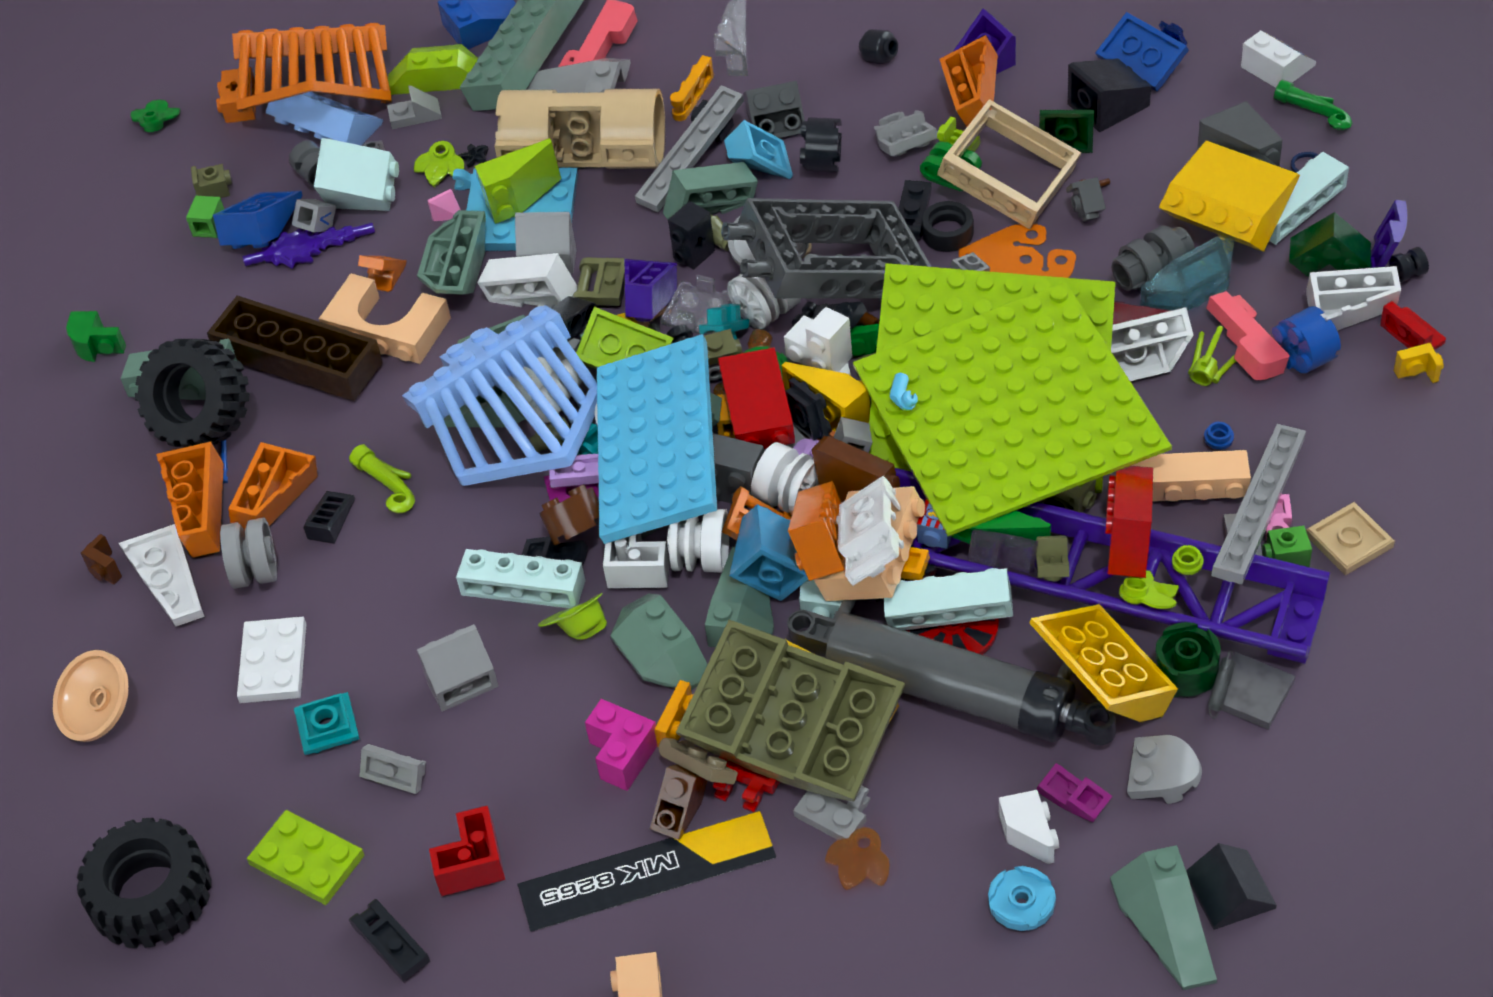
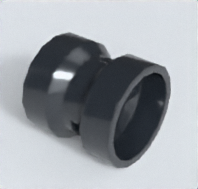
M1420 247L1409 249L1406 254L1398 253L1392 255L1389 259V267L1397 266L1400 282L1409 280L1412 275L1420 276L1426 274L1429 270L1427 256Z

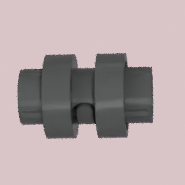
M1161 225L1146 233L1143 240L1135 239L1119 249L1118 256L1113 259L1111 265L1113 276L1124 290L1137 289L1145 292L1160 284L1163 277L1171 278L1187 268L1188 261L1194 256V243L1188 232L1182 227L1169 228L1168 226Z

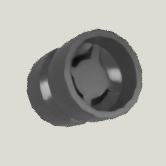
M306 140L298 143L289 154V163L314 187L320 148L313 141Z

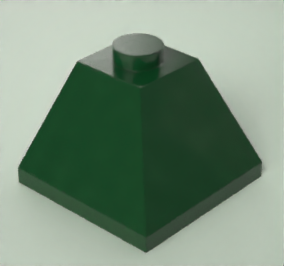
M1040 110L1039 128L1081 153H1093L1094 110Z

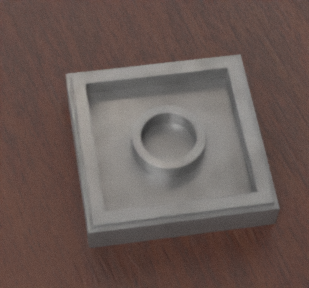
M1235 652L1232 659L1235 662V667L1222 711L1269 730L1294 684L1295 676Z

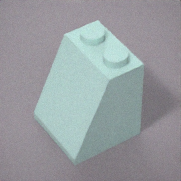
M322 138L314 188L323 201L336 205V209L390 211L391 202L395 200L394 179L399 175V164L391 152Z

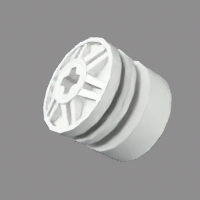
M740 273L739 276L730 280L727 286L732 304H740L741 317L749 319V324L753 328L760 330L767 327L770 322L778 319L779 314L786 313L801 301V298H775L765 278L761 277L743 278V274Z
M777 442L773 443L766 449L757 463L751 483V495L769 506L776 507L778 505L781 511L792 515L798 492L819 485L813 457L804 453L799 455L794 448Z
M717 509V511L704 514L702 522H699L697 516L669 525L667 547L673 571H681L685 561L687 571L692 572L695 569L697 558H700L704 572L722 573L729 555V536L722 533L728 516L727 509Z

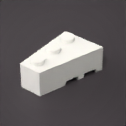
M1397 266L1310 272L1306 288L1308 307L1316 306L1325 313L1321 314L1325 321L1331 319L1337 331L1382 315L1383 306L1391 301L1398 304L1401 293Z

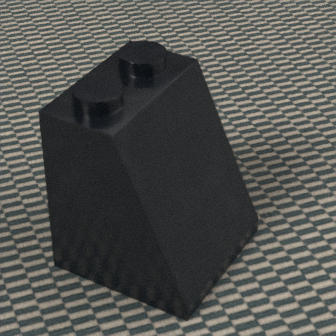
M1118 58L1072 62L1068 64L1067 104L1073 110H1094V128L1098 132H1102L1150 106L1151 86L1146 80L1139 77L1131 67L1126 66Z

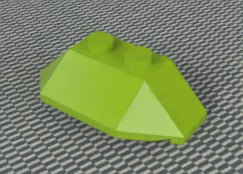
M462 44L412 48L388 74L391 95L409 94V85L423 92L460 89L466 75L471 71L478 58Z

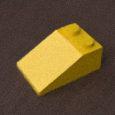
M784 362L781 365L785 390L790 388L789 379L794 377L799 382H806L814 394L820 393L823 396L827 406L823 410L824 415L833 431H836L841 417L869 423L870 398L861 380H856L846 373Z

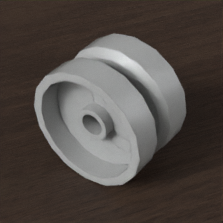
M265 517L249 520L245 531L238 522L221 526L222 556L231 587L233 589L248 587L252 582L253 576L259 584L275 582L277 580L276 554L271 531Z

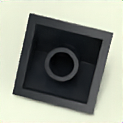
M1218 843L1186 870L1190 885L1213 930L1274 910L1277 907L1251 856L1245 849Z

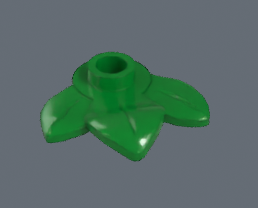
M158 99L147 103L144 109L133 110L131 112V119L134 122H139L144 131L154 132L163 128L164 121L178 116L181 110L180 108H168L166 100Z

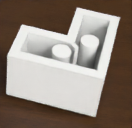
M827 307L814 320L803 316L784 336L786 356L792 361L799 362L805 366L839 372L852 358L849 318Z
M640 533L605 544L603 569L607 588L668 587L670 563L666 541L642 542Z

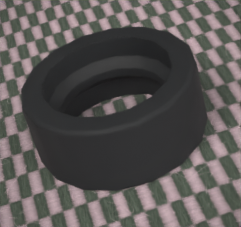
M942 201L929 206L923 213L921 219L922 235L929 247L938 251L950 252L965 247L972 240L974 219L972 212L966 205L955 201ZM947 220L956 221L963 225L960 229L950 232H943L933 228L935 224Z

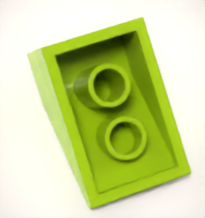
M550 138L475 166L486 205L495 224L515 217V213H523L561 180Z

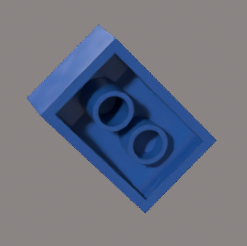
M440 0L437 2L442 25L458 44L464 45L467 49L491 40L498 31L499 26L509 15L510 10L516 4L514 0Z
M302 191L259 192L214 214L213 218L220 246L231 245L232 249L243 248L247 245H253V248L268 246L269 241L278 237L295 210L297 199L302 198Z

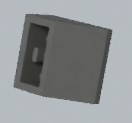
M797 81L747 90L743 93L748 119L751 124L778 138L801 134L802 121H805Z

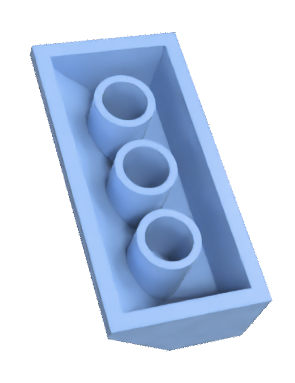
M313 92L270 102L266 109V114L274 116V121L284 125L292 123L295 125V130L309 133L310 130L315 132L314 137L318 139L330 138L360 146L383 122L381 118Z

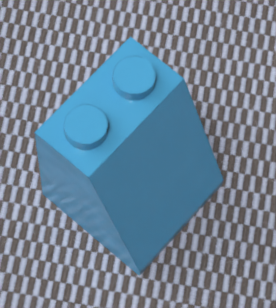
M758 504L745 514L741 520L729 576L779 601L785 599L806 582L808 577L805 570L800 571L795 560V553L797 551L788 533L791 520Z

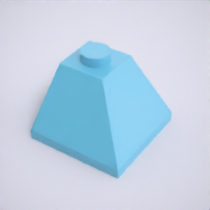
M743 120L724 140L727 156L733 163L745 162L749 169L787 179L793 177L782 139Z

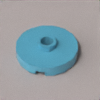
M1018 866L1014 867V870L1007 872L1004 870L994 878L990 884L988 902L990 912L999 923L1009 929L1026 931L1036 929L1045 924L1053 915L1056 894L1047 875L1035 868ZM1018 899H1025V900H1027V902H1026V903H1018L1017 900H1018Z

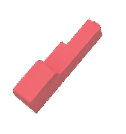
M607 0L580 50H569L566 52L558 67L603 59L613 43H626L638 22L634 7L625 2Z
M1225 291L1210 296L1206 309L1227 329V337L1237 346L1234 359L1254 380H1265L1283 374L1290 355L1255 320L1256 311L1241 295L1232 297Z

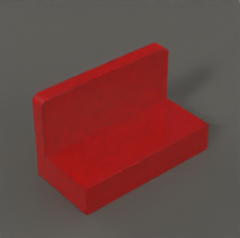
M1393 301L1383 306L1380 326L1407 348L1430 343L1433 349L1436 350L1445 344L1446 337L1410 308H1401Z

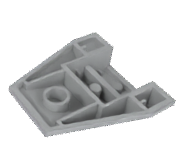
M603 58L537 71L526 90H556L557 93L604 92L606 89H615L617 82H625L631 62L630 59Z

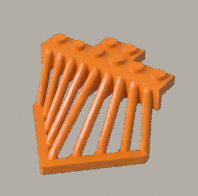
M367 23L365 26L355 27L353 24H344L338 28H329V26H316L314 29L293 27L285 31L265 29L264 32L241 30L238 33H232L234 60L239 59L236 100L238 112H247L248 108L308 92L380 100L384 104L392 102L382 51H387L385 25ZM366 52H372L380 89L372 88ZM349 53H356L362 87L354 86ZM332 54H339L343 84L335 83ZM315 55H322L325 82L316 81ZM299 56H305L306 81L299 83ZM282 57H288V86L282 87ZM256 58L255 91L253 96L247 97L249 59ZM266 58H272L271 91L265 92Z

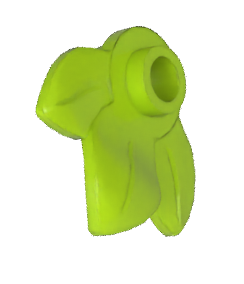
M447 141L434 143L428 152L416 159L414 164V172H425L426 179L432 187L437 186L447 174L453 176L455 169L465 170L463 159L455 154L453 145Z
M1149 570L1146 571V578L1130 576L1124 580V583L1119 588V595L1130 604L1144 603L1157 609H1169L1177 604L1173 598L1178 592V585L1154 581L1153 574Z

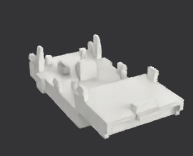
M884 476L839 504V516L836 517V523L839 526L838 551L846 558L845 576L852 586L868 576L873 578L883 572L886 564L899 557V547L901 549L904 548L903 540L899 539V534L891 526V518L893 521L896 519V513L891 510V502L898 510H901V506L895 497V488L893 489Z

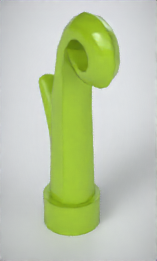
M364 444L355 447L349 456V462L360 471H366L395 493L387 498V508L393 513L398 514L411 510L415 503L414 495L409 487L400 479H410L411 473L397 469L380 460Z

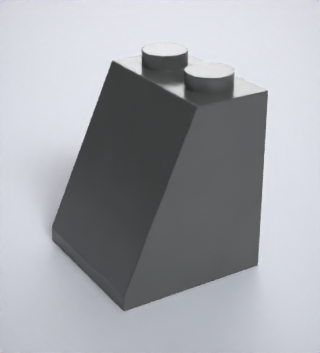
M1247 101L1200 120L1197 150L1205 141H1209L1237 152L1246 150L1258 152L1269 158L1274 165L1280 167L1283 140Z

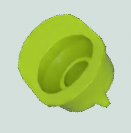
M603 593L594 596L585 603L568 608L544 619L538 626L543 627L557 623L572 638L587 639L592 637L607 625L603 610L598 601V598Z

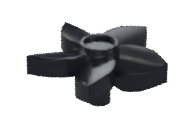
M469 144L467 146L468 152L458 155L463 160L466 159V164L469 168L475 161L478 163L486 162L485 154L488 152V146L479 145L475 147Z

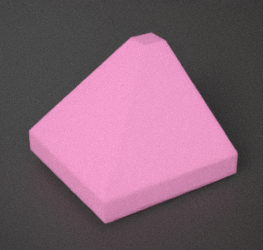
M451 189L427 200L433 221L450 220L460 210Z

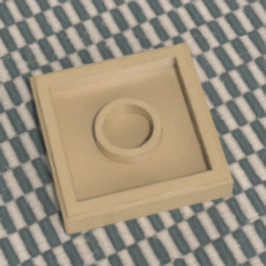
M1355 502L1306 529L1309 540L1345 576L1394 548L1395 543Z

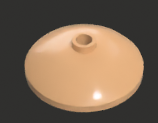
M102 650L87 651L72 660L62 672L54 691L53 715L59 730L66 737L80 742L94 741L108 733L120 719L127 703L129 686L125 667L115 655Z

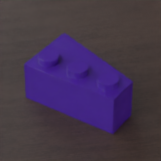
M624 259L626 317H633L639 322L650 321L677 295V263Z

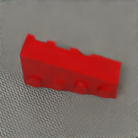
M1128 466L1116 471V475H1109L1105 534H1111L1108 574L1146 578L1152 525V467Z

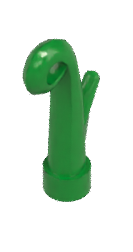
M1283 79L1278 83L1273 99L1282 103L1288 102L1329 117V125L1334 129L1347 130L1352 126L1353 123L1350 115L1333 105V98L1305 92L1294 87L1293 83Z

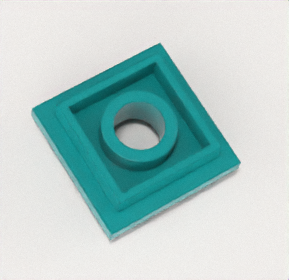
M348 692L294 708L305 755L319 753L322 750L342 744H349L360 739ZM324 718H332L327 724H319Z

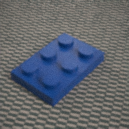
M1126 12L1095 53L1101 60L1118 58L1126 66L1131 67L1139 77L1146 80L1151 89L1158 92L1188 53L1189 49L1185 44Z

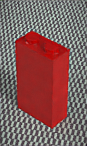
M775 347L718 358L734 439L762 445L764 449H767L775 442L784 445L794 444V427Z

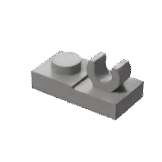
M367 744L361 749L360 777L416 794L421 790L426 761L413 759L410 756L400 755L396 752Z

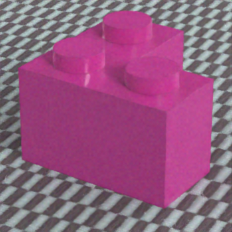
M600 699L585 721L589 743L601 748V751L595 758L601 780L628 791L657 748L654 731L656 722L604 699Z

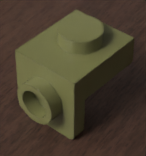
M731 329L704 335L708 348V365L719 363L718 358L743 353L740 341L733 338Z
M1038 536L1036 538L1038 578L1044 577V580L1059 581L1062 577H1069L1066 536Z

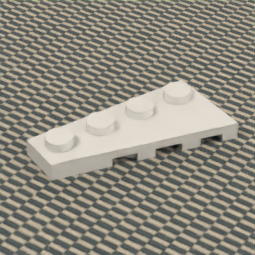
M175 524L119 543L121 550L175 627L205 617Z

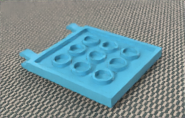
M475 168L473 169V174L468 173L464 169H455L452 176L453 180H456L455 190L470 189L466 210L485 211V251H516L515 217L495 224L486 205ZM559 168L561 180L523 213L570 212L572 223L578 169Z

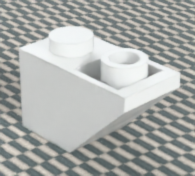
M1033 790L999 797V818L1007 843L1047 864L1054 863V849L1059 848V841L1056 830L1049 829L1047 821H1050L1048 804L1046 801L1041 802L1038 791Z

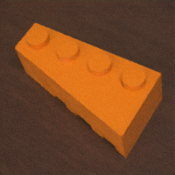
M206 442L156 454L162 469V478L166 484L167 497L172 506L171 511L181 542L192 558L220 552L224 463L213 444Z

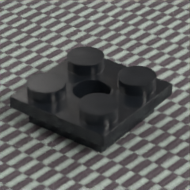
M794 377L789 379L790 388L785 390L793 424L813 440L818 438L821 440L824 436H829L832 428L824 415L823 410L827 406L823 396L820 393L814 394L806 382H799Z

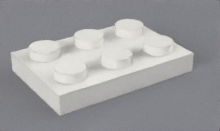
M304 617L244 622L237 690L239 703L301 698L306 621Z

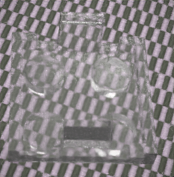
M696 276L698 287L692 286L691 282L681 281L661 317V325L668 327L686 325L689 330L699 334V325L707 323L706 309L721 307L723 304L731 303L728 291L716 292L715 279L706 276ZM715 331L708 332V333H705V334H703V335L712 334V333H714Z

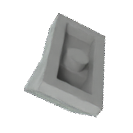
M410 85L408 87L411 100L387 105L392 129L442 119L438 98Z

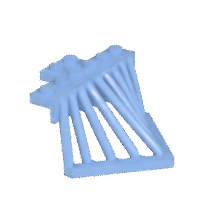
M546 305L536 307L522 320L510 323L500 334L493 332L487 327L474 331L470 338L462 343L452 345L445 354L440 356L445 367L437 369L433 376L424 382L415 383L409 388L408 392L402 395L406 404L419 414L426 428L434 425L451 467L462 486L568 467L573 463L595 417L597 382L567 341L571 336L560 314ZM554 347H558L588 388L586 396L552 350ZM537 358H545L574 398L578 407H580L578 412ZM524 366L532 369L572 424L570 429L525 372ZM510 375L520 382L564 441L562 446L508 378ZM493 386H497L508 395L552 453L541 455L536 452L531 442L493 390ZM480 395L488 401L526 458L514 460L476 399L477 396ZM466 405L499 457L500 463H487L460 407ZM446 416H451L476 467L464 468L444 422Z

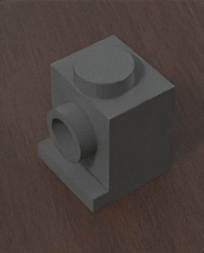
M1098 177L1071 183L1066 188L1067 193H1073V196H1071L1072 208L1074 212H1078L1079 218H1083V222L1099 218V213L1106 209Z

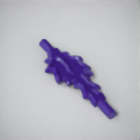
M373 223L353 228L349 225L339 230H336L335 227H330L323 233L315 232L313 235V232L303 231L302 228L292 233L285 231L281 233L278 241H270L269 247L262 248L260 252L242 256L245 266L265 261L266 263L273 262L275 266L285 264L293 269L294 265L298 263H313L312 256L319 255L321 253L320 249L325 250L330 245L343 246L344 242H352L357 237L375 233Z

